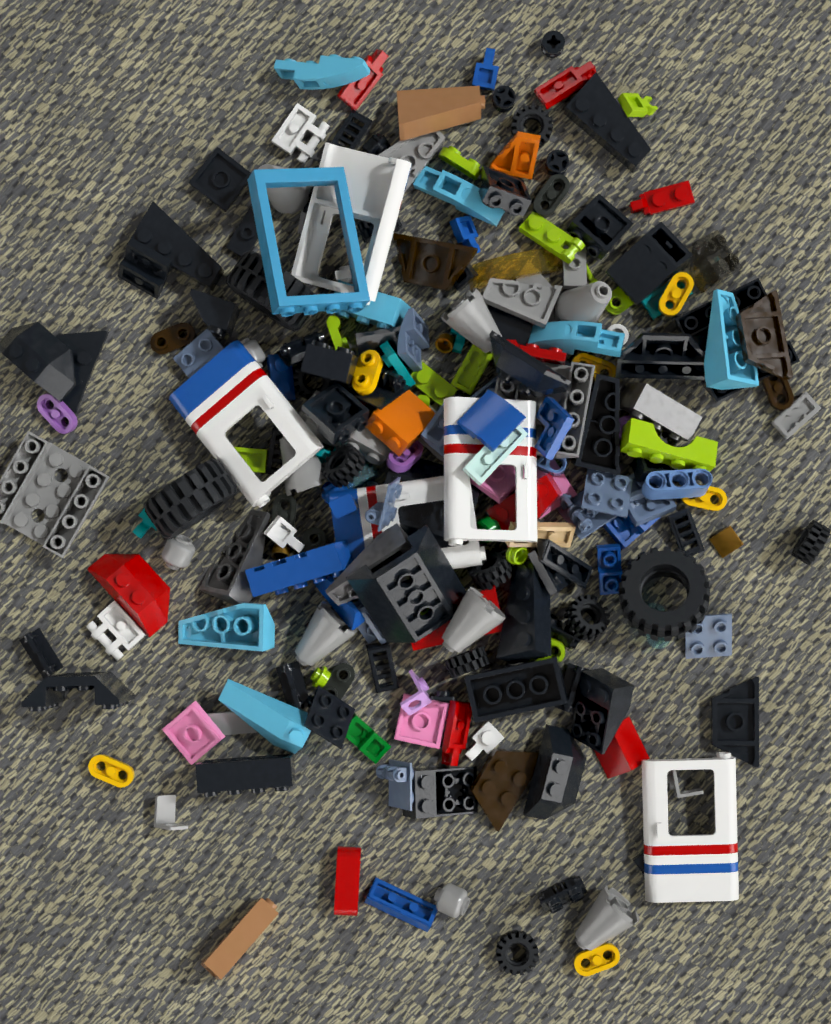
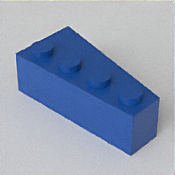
M343 540L286 557V559L245 570L253 597L273 591L275 595L289 592L288 587L294 586V590L308 586L307 581L313 580L314 584L326 581V575L332 574L333 578L338 577L353 561L347 541Z

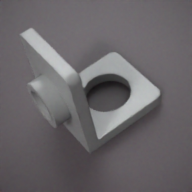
M671 770V775L667 776L669 789H673L676 798L704 794L701 788L680 791L676 770Z
M176 795L155 796V828L165 830L188 829V825L175 823Z

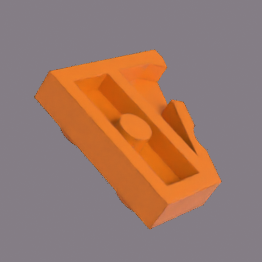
M518 131L490 163L489 168L511 176L532 180L541 135Z

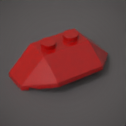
M104 554L87 568L92 576L149 638L167 623L170 587L139 554Z

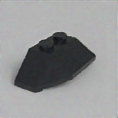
M35 322L11 328L0 341L1 353L60 402L76 386L72 350L41 323Z
M493 330L490 332V344L495 369L498 373L497 376L506 383L511 381L526 396L531 394L534 397L569 391L572 381L518 348Z
M642 332L621 352L620 358L617 357L615 378L705 380V351L690 334Z
M546 724L523 812L524 816L545 820L575 804L587 758L568 729Z

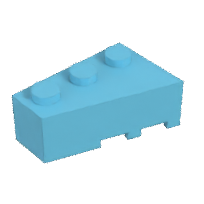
M338 280L339 283L353 286V284ZM378 292L376 301H370V305L366 304L363 310L359 312L341 310L335 313V315L344 319H348L350 316L356 318V321L361 324L369 325L370 323L379 329H387L401 326L408 309L411 307L401 298Z

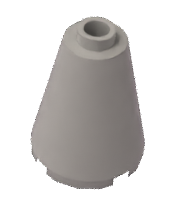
M264 164V165L260 166L258 169H290V168L282 167V166H277V165H271V164ZM311 186L266 189L269 202L275 210L283 214H295L308 203Z
M597 281L564 291L557 298L555 304L557 319L560 318L561 321L597 323L612 298L611 288L605 282Z
M475 287L473 292L468 291L450 306L452 311L449 314L444 312L441 315V319L484 353L490 351L492 354L490 332L493 330L501 337L502 335L480 291Z
M285 437L279 439L282 466L296 454L295 449ZM316 454L284 480L287 496L292 495L290 490L295 489L299 493L322 484L321 479L325 477L321 472L323 468L322 463Z
M470 587L442 635L444 640L442 644L451 653L454 651L460 653L505 620V615L494 603L485 599L481 592Z
M322 601L318 605L295 649L297 661L304 666L307 664L313 666L353 637L357 630H350L337 612L329 608L331 606L329 602Z
M605 886L575 932V942L581 949L592 951L634 926L640 919L636 910L631 912L628 907L631 903L613 887L608 890V886Z

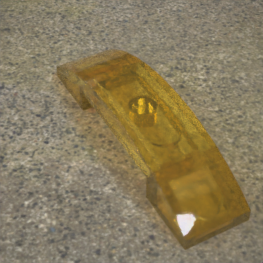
M545 248L509 254L471 265L478 273V276L472 281L474 288L486 287L490 278L510 280L539 273L544 275L563 271L562 260Z

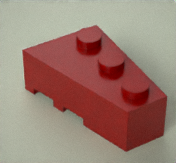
M550 473L537 480V521L562 494ZM515 493L504 499L500 504L498 503L486 510L491 519L497 520L501 530H508L510 522H516Z

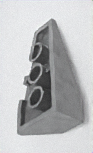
M257 510L250 512L236 531L238 539L230 546L226 545L222 552L226 554L219 565L213 562L199 590L232 605L244 602L249 603L251 601L252 593L245 570L261 566L266 540L264 531L268 528L270 519L268 512Z
M398 523L376 536L325 590L326 594L338 606L358 598L346 579L347 576L364 565H367L373 574L412 549L407 540L408 535ZM410 576L403 577L400 582L409 579Z

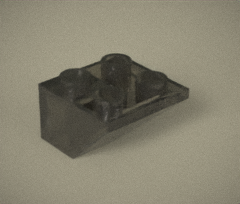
M718 230L692 243L691 253L693 256L690 261L689 275L693 278L701 294L712 289L743 268L739 258L731 251L725 237Z

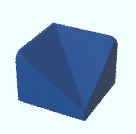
M346 494L328 503L337 519L359 508L351 494Z

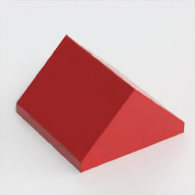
M629 716L623 719L605 754L595 751L608 779L630 772L641 765L642 760L650 759Z

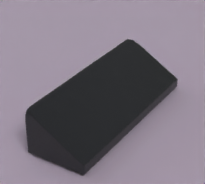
M538 538V561L582 589H586L593 567L551 540Z

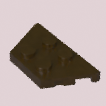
M397 233L393 234V239L397 242L399 254L397 255L402 266L403 281L449 291L478 250V248Z
M774 290L735 317L744 362L784 380H789L793 378L778 293L777 290Z
M494 749L470 787L472 794L479 802L480 807L496 831H500L533 777L539 751L524 752L523 750L506 751L505 749Z

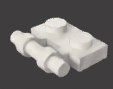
M297 103L271 141L289 155H292L296 148L300 150L301 153L297 160L305 164L307 159L311 158L315 153L314 149L320 140L323 141L327 136L325 133L330 126L322 121L319 127L313 125L317 119L316 115ZM310 132L313 136L306 145L301 141L306 133Z
M115 600L97 615L103 622L99 627L94 621L86 626L92 633V638L98 640L106 648L105 652L109 656L112 655L116 661L124 656L118 649L122 644L127 650H130L146 636L144 631ZM108 629L117 638L114 642L105 635Z

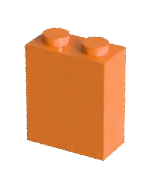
M407 390L382 410H375L369 418L366 428L400 457L420 438V435L436 413L413 392Z

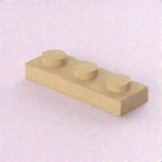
M510 522L508 530H515L516 522ZM537 522V539H549L560 547L570 548L576 526L573 523ZM505 542L508 547H537L536 542Z

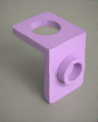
M411 669L409 673L418 692L400 703L401 708L408 715L414 714L432 702L427 693V690H429L428 684L423 677L419 678ZM420 700L416 706L408 707L411 702Z

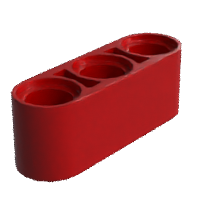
M338 846L334 915L358 916L361 847Z

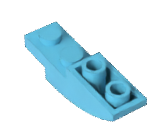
M335 54L329 56L321 55L319 64L314 61H306L305 63L297 62L293 59L276 60L274 69L280 78L294 80L300 89L306 90L328 89L347 85L370 75L371 71L365 60L360 57L343 58Z
M425 166L413 183L415 189L454 205L456 210L497 227L505 212L501 208H490L483 204L478 192L479 187L445 170L439 172Z
M554 321L547 322L545 328L533 325L528 343L536 344L539 348L547 350L550 347L559 348L562 352L572 355L575 350L620 358L625 333L602 330L601 323Z

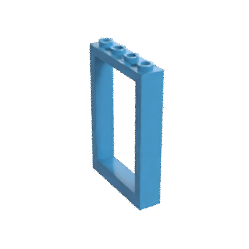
M344 167L253 170L247 181L272 315L281 314L282 317H289L295 313L314 315L322 311H326L327 314H334L341 310H349V312L363 310L370 301ZM334 186L354 292L300 296L286 295L266 188Z

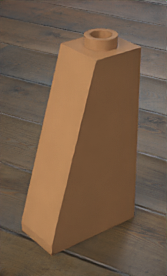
M480 86L397 91L400 141L481 119V109H485V95H480Z
M262 897L259 898L202 961L201 965L217 980H222L279 914L275 910L277 908L276 904L269 898L265 900Z

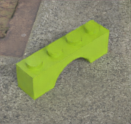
M631 418L622 429L620 452L627 453L630 457L648 459L652 463L670 465L678 470L701 468L710 472L716 466L718 442L696 436L685 447H673L660 439L653 423Z

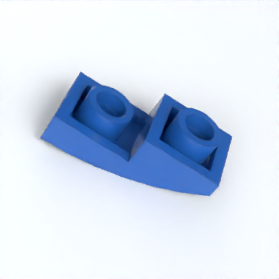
M620 544L596 545L600 595L619 594V583L623 573L621 569Z

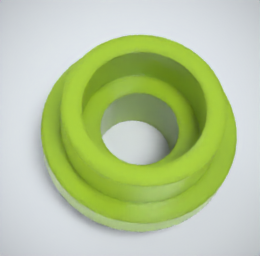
M509 547L506 552L507 561L513 565L523 564L528 558V549L526 547Z
M322 666L321 669L317 667L310 678L313 681V687L320 686L323 688L331 675L327 667Z

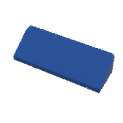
M330 574L326 575L327 580L316 583L315 586L349 629H356L365 621L364 616L352 601L338 606L326 594L325 590L335 581Z
M376 877L364 903L426 932L431 928L438 911L436 905Z

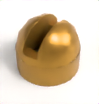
M442 333L438 336L435 346L440 352L449 353L453 349L455 339L453 335Z
M276 543L274 544L271 552L272 558L280 560L290 556L288 544L284 548L279 547Z

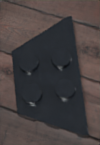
M107 331L59 334L56 336L72 350L76 386L63 402L75 415L109 334Z
M754 676L711 697V745L725 752H730L731 755L754 767H759L758 676Z

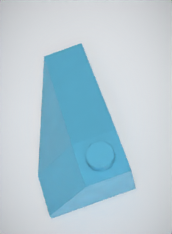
M719 289L713 291L705 351L704 371L706 387L719 390L759 386L757 367L743 360L735 317L739 314L734 295L731 292Z
M244 602L180 620L178 644L263 652L275 648V623L266 604Z
M230 679L227 680L218 698L220 702L271 744L293 754L303 748L311 730L304 727L308 712Z

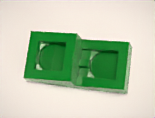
M355 713L353 714L346 738L376 764L391 748V745Z

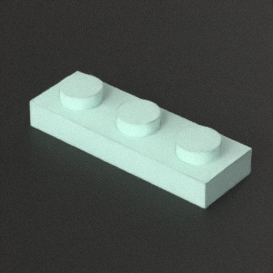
M519 425L494 452H491L484 446L462 470L480 486L521 443L528 433Z

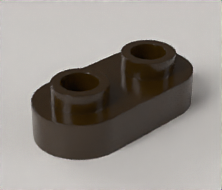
M179 323L155 333L150 341L151 348L159 355H166L189 345L195 339L196 333L190 324ZM182 330L187 331V336L185 338H181L179 336V333ZM165 339L166 344L162 347L159 346L158 341Z
M777 376L774 382L770 381L769 377L761 380L769 403L774 409L782 411L793 404L794 395L788 380ZM778 395H782L784 397L783 403H779L777 401Z

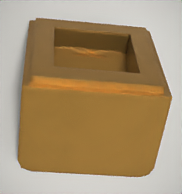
M727 526L709 539L722 558L744 545L731 526Z

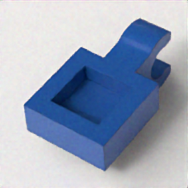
M486 48L484 62H476L472 86H480V89L490 91L495 90L499 66H493L495 49Z
M471 216L451 220L449 223L457 243L462 242L463 246L478 248L477 253H480V247L475 240L479 236Z

